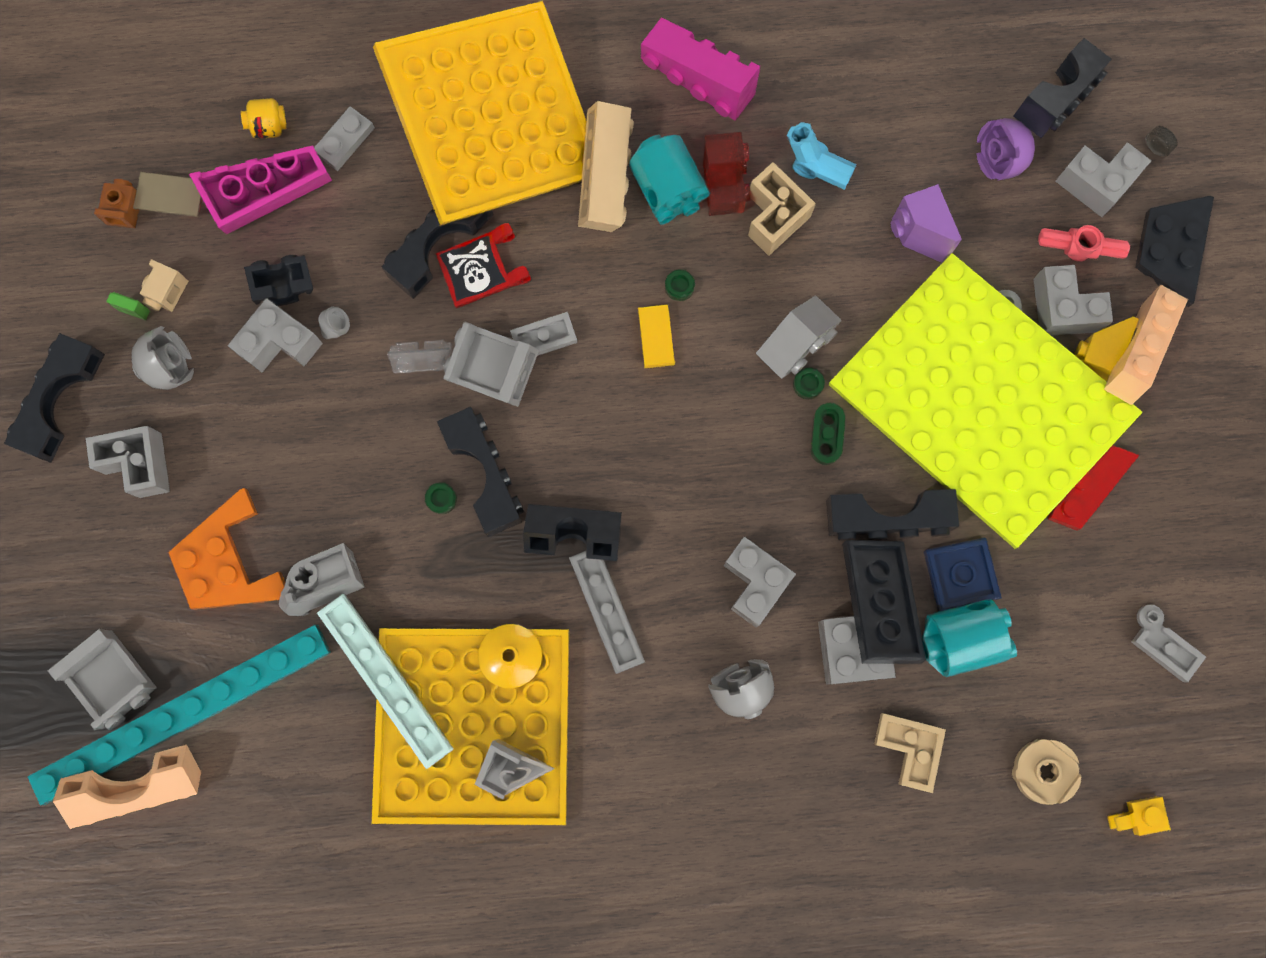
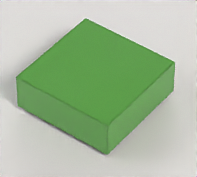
M110 292L106 301L116 310L143 320L147 319L150 312L138 300L115 292Z

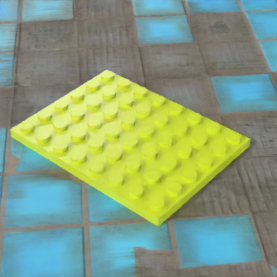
M953 253L829 382V386L947 490L956 489L957 499L1014 549H1017L1142 414V411L1134 404L1130 405L1104 390L1107 383L1104 379Z

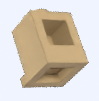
M151 259L149 265L153 269L144 278L142 290L140 291V294L144 297L142 303L156 311H160L162 307L172 312L189 281L178 271Z

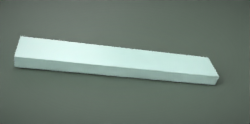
M342 594L317 612L426 769L430 768L454 750L347 596Z

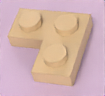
M881 713L874 745L905 752L899 785L933 793L946 729Z

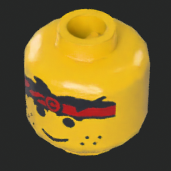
M275 99L249 100L246 106L247 111H241L243 129H249L252 137L255 139L278 138L281 136L282 130L287 129L284 106H279Z

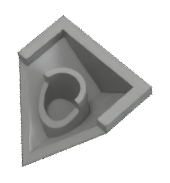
M500 739L492 741L474 785L504 799L505 795L555 768Z

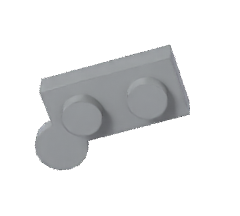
M1155 605L1142 606L1137 613V621L1142 628L1131 642L1179 680L1189 682L1206 656L1170 628H1165L1162 625L1164 614L1159 607Z

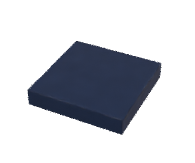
M986 538L923 551L938 612L986 599H1002Z

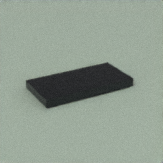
M846 540L842 547L862 664H922L926 661L904 541Z

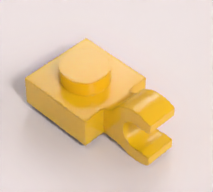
M1159 796L1126 802L1129 812L1107 816L1110 829L1117 828V831L1133 828L1134 835L1138 836L1171 830L1163 797Z

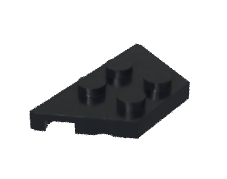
M1213 196L1150 208L1145 214L1135 268L1144 275L1153 278L1158 286L1163 285L1188 299L1187 307H1190L1195 301L1213 206Z

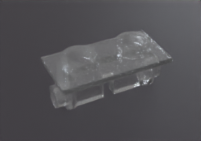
M445 339L424 341V349L419 350L418 342H396L395 346H390V352H388L393 373L444 370L446 360L452 354V343L446 342Z

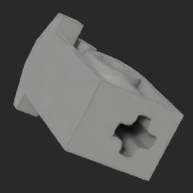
M342 543L294 564L288 573L284 589L281 592L279 607L289 616H305L309 614L310 610L334 601L342 594L348 595L365 588L353 552Z

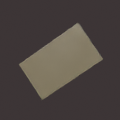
M140 172L133 208L198 217L202 197L191 178Z

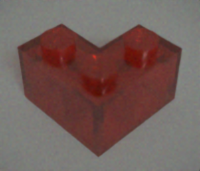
M742 132L705 135L702 164L704 181L710 192V195L707 197L709 216L744 213L745 204L750 201L749 183L744 184L743 174L747 173L746 161H749L748 143H743Z

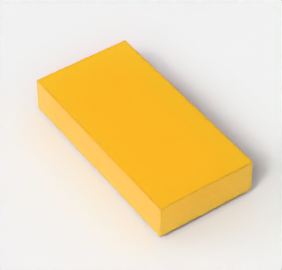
M668 305L638 308L644 367L653 368L675 365Z

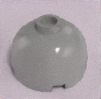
M160 326L138 338L132 349V368L135 375L152 388L168 390L190 381L194 374V368L188 370L185 359L192 358L181 338L173 331L166 333L163 330L165 327Z
M748 660L750 666L739 669L738 663L733 664L711 678L712 685L708 684L715 703L722 711L728 715L744 717L745 719L755 718L762 713V709L768 705L774 694L772 673L768 662L764 660Z

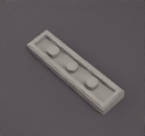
M586 551L569 557L615 673L618 674L644 663L645 660L604 560L586 558Z

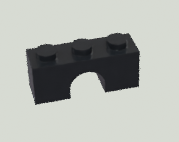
M528 504L523 531L524 553L555 555L559 542L564 539L575 538L585 543L586 558L617 561L622 512Z

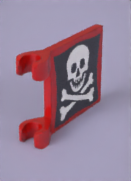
M504 223L489 233L436 253L456 308L507 288L523 285L531 281V276L525 266L517 267L508 274L506 273L496 244L514 240L515 234L509 223Z

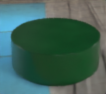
M686 270L672 271L665 280L666 294L675 301H685L692 296L695 288L693 276Z
M814 368L800 370L793 381L795 393L807 400L818 397L825 385L823 375Z
M435 483L427 489L425 503L432 512L447 514L454 509L457 503V495L450 485Z

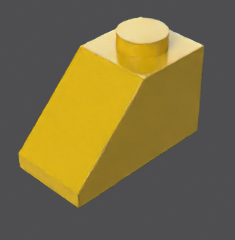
M1131 317L1095 332L1085 341L1081 340L1074 355L1102 379L1108 381L1114 366L1130 345L1139 319Z

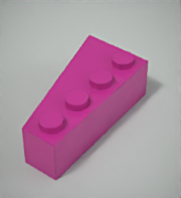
M662 17L641 43V59L649 68L653 70L658 69L667 76L670 82L678 86L682 85L690 91L693 97L699 101H706L723 117H730L736 121L756 93L760 72L759 65L751 62L747 66L739 62L740 56L731 51L724 55L718 52L715 48V43L707 39L698 42L695 40L692 32Z
M313 145L274 154L272 157L247 160L246 163L233 166L225 165L216 167L215 170L189 174L218 228L225 234H229L332 181Z

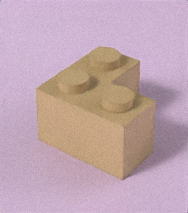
M774 162L751 182L748 196L763 212L751 222L748 236L770 256L813 213L816 203Z

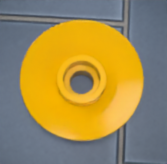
M505 624L494 628L484 637L479 648L478 660L483 674L490 682L503 688H516L525 685L537 674L542 662V650L538 639L530 630L516 624ZM508 649L513 650L515 653V658L511 662H507L503 658L504 652Z

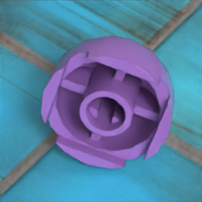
M1011 118L988 121L981 128L977 137V143H981V152L977 153V160L987 178L998 180L1013 178L1020 175L1030 166L1034 157L1035 143L1030 129L1022 122Z

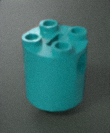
M655 135L649 137L641 143L630 160L629 167L660 225L672 221L675 216L681 213L685 216L696 213L700 209L698 203L710 195L709 189L680 135L664 137Z
M986 599L927 615L925 618V630L922 635L926 660L943 676L950 677L1006 662L1010 658L1016 657V645L1010 638L1008 627H1011V618L1007 609H999L993 600Z

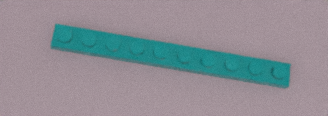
M311 626L29 775L28 779L40 806L54 800L61 778L91 770L101 776L331 654L319 626Z

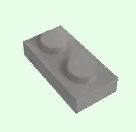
M349 107L314 149L323 161L338 171L375 127L371 121L352 107Z
M568 312L510 330L513 340L527 343L539 349L538 355L577 343Z

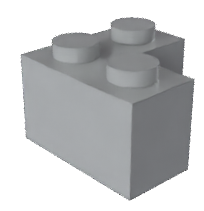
M1128 142L1110 163L1106 162L1085 145L1055 182L1099 216L1103 217L1116 204L1151 160Z
M1075 265L1044 267L1033 279L1039 326L1050 335L1095 333L1105 329L1113 322L1110 293L1079 294Z
M815 295L792 310L756 354L781 379L790 372L796 375L807 364L808 361L804 358L809 352L812 354L816 353L823 344L827 345L838 332L835 328L842 320Z
M266 298L228 344V347L257 370L263 372L280 350L305 366L323 343L313 332Z
M143 426L86 438L89 468L105 475L122 471L125 493L143 498L170 492L162 433L149 426Z
M743 537L724 564L725 568L748 583L731 610L754 627H758L796 573L746 537Z
M854 616L824 619L818 622L826 685L896 678L894 664H862Z

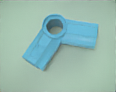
M801 122L791 127L787 137L796 156L792 165L793 170L802 177L808 179L817 177L845 190L857 164L830 153L827 146L817 140L811 124Z

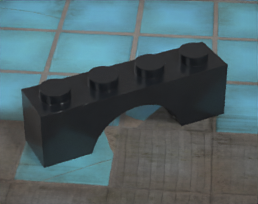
M1083 38L1055 72L1063 86L1042 81L1027 96L1013 117L1022 122L1040 138L1050 129L1055 132L1066 120L1067 116L1069 117L1106 77L1108 72L1104 69L1112 59L1087 39Z
M433 208L426 215L425 222L418 229H413L408 233L403 245L397 251L393 250L386 256L384 264L381 266L389 279L414 299L433 279L428 263L433 245L440 238L450 233L461 232L474 236L494 215L493 211L489 210L440 226Z
M61 333L51 343L48 350L49 355L42 368L37 371L35 382L29 394L23 399L21 410L15 422L8 428L7 438L4 444L49 463H52L65 436L58 429L54 420V406L57 398L72 384L92 381L105 356L104 353L93 346Z
M470 406L438 420V426L453 455L473 457L485 469L486 484L484 491L473 504L485 534L491 537L522 523L519 514L524 513L523 507L517 495L514 497L510 495L507 486L512 485V482L505 468L499 470L495 459L499 458L500 455L494 441L487 442L483 431L488 430L482 414L478 413L475 415Z
M956 489L923 491L917 496L912 510L908 514L899 517L879 514L868 505L862 494L830 495L826 499L829 536H837L838 541L856 540V535L867 534L871 540L888 538V533H899L900 538L918 537L919 532H931L932 537L948 536L951 530L959 527Z

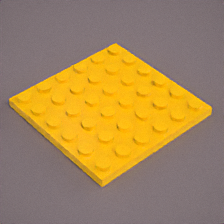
M543 1L374 44L375 55L440 226L582 182L587 121Z
M379 628V643L454 750L426 769L376 699L371 824L566 825L569 630L528 629L536 636L541 646L542 662L539 671L531 681L523 686L503 688L493 684L485 677L478 660L480 645L484 637L493 629ZM511 649L506 650L503 654L504 660L511 662L515 658L514 651ZM500 739L555 768L505 795L504 799L474 785L492 741Z

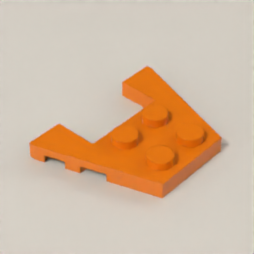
M246 488L236 492L168 552L190 609L197 610L280 600L281 592L286 583L282 573L276 572L250 584L228 529L237 523L258 515L249 491Z

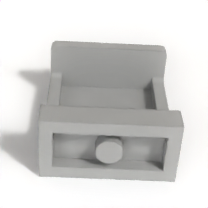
M464 322L462 328H459L455 335V347L452 356L446 360L444 365V380L518 407L539 349L527 343L518 342Z
M98 629L48 670L55 681H64L91 715L94 719V722L91 723L94 730H112L125 720L123 715L132 708L137 709L148 702L151 698L149 694L157 688L112 630Z

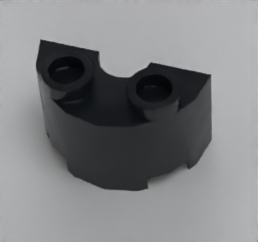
M287 255L281 258V263L269 265L268 261L260 260L244 267L251 299L256 305L266 298L276 306L288 305L298 302V295L305 292L310 295L313 291L305 255Z

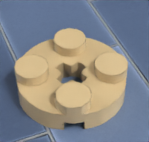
M1036 739L1022 747L1015 758L1012 769L1013 779L1016 781L1020 791L1034 802L1047 805L1066 802L1075 795L1081 783L1078 758L1072 749L1062 742ZM1049 763L1052 764L1051 772L1054 774V777L1052 779L1048 777L1042 779L1040 776L1042 773L1040 771L1041 766H1047Z

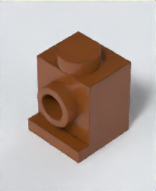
M114 179L113 184L104 183L98 209L95 208L94 214L106 225L135 229L139 210L133 208L137 190L132 186L131 182L123 179Z

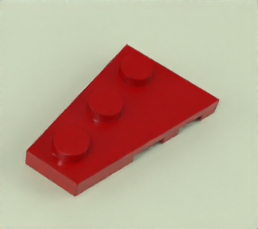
M1112 445L1050 512L1048 520L1076 531L1080 530L1139 455Z

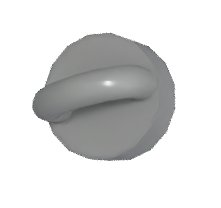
M332 306L322 311L319 315V326L323 338H338L348 332L350 327L349 318L339 307Z

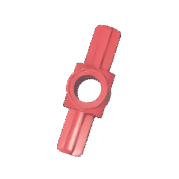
M1085 225L1079 229L1070 228L1068 232L1044 228L1041 229L1038 237L1040 246L1063 249L1065 255H1068L1074 261H1085L1088 258L1097 259L1099 255L1124 259L1130 251L1128 241L1105 238L1098 228L1091 225ZM1079 239L1084 240L1089 248L1082 246Z

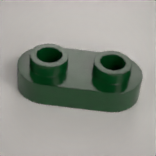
M822 404L813 416L810 451L813 459L822 465L835 463L843 452L845 413L837 404ZM823 417H832L833 424H825L823 421ZM826 445L830 447L831 454H823L821 446Z

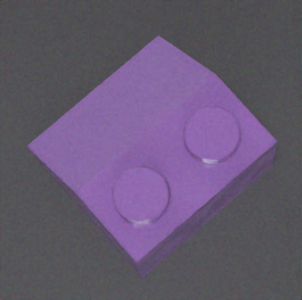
M939 185L904 196L891 221L893 234L896 238H900L904 247L941 263L953 253L962 240Z

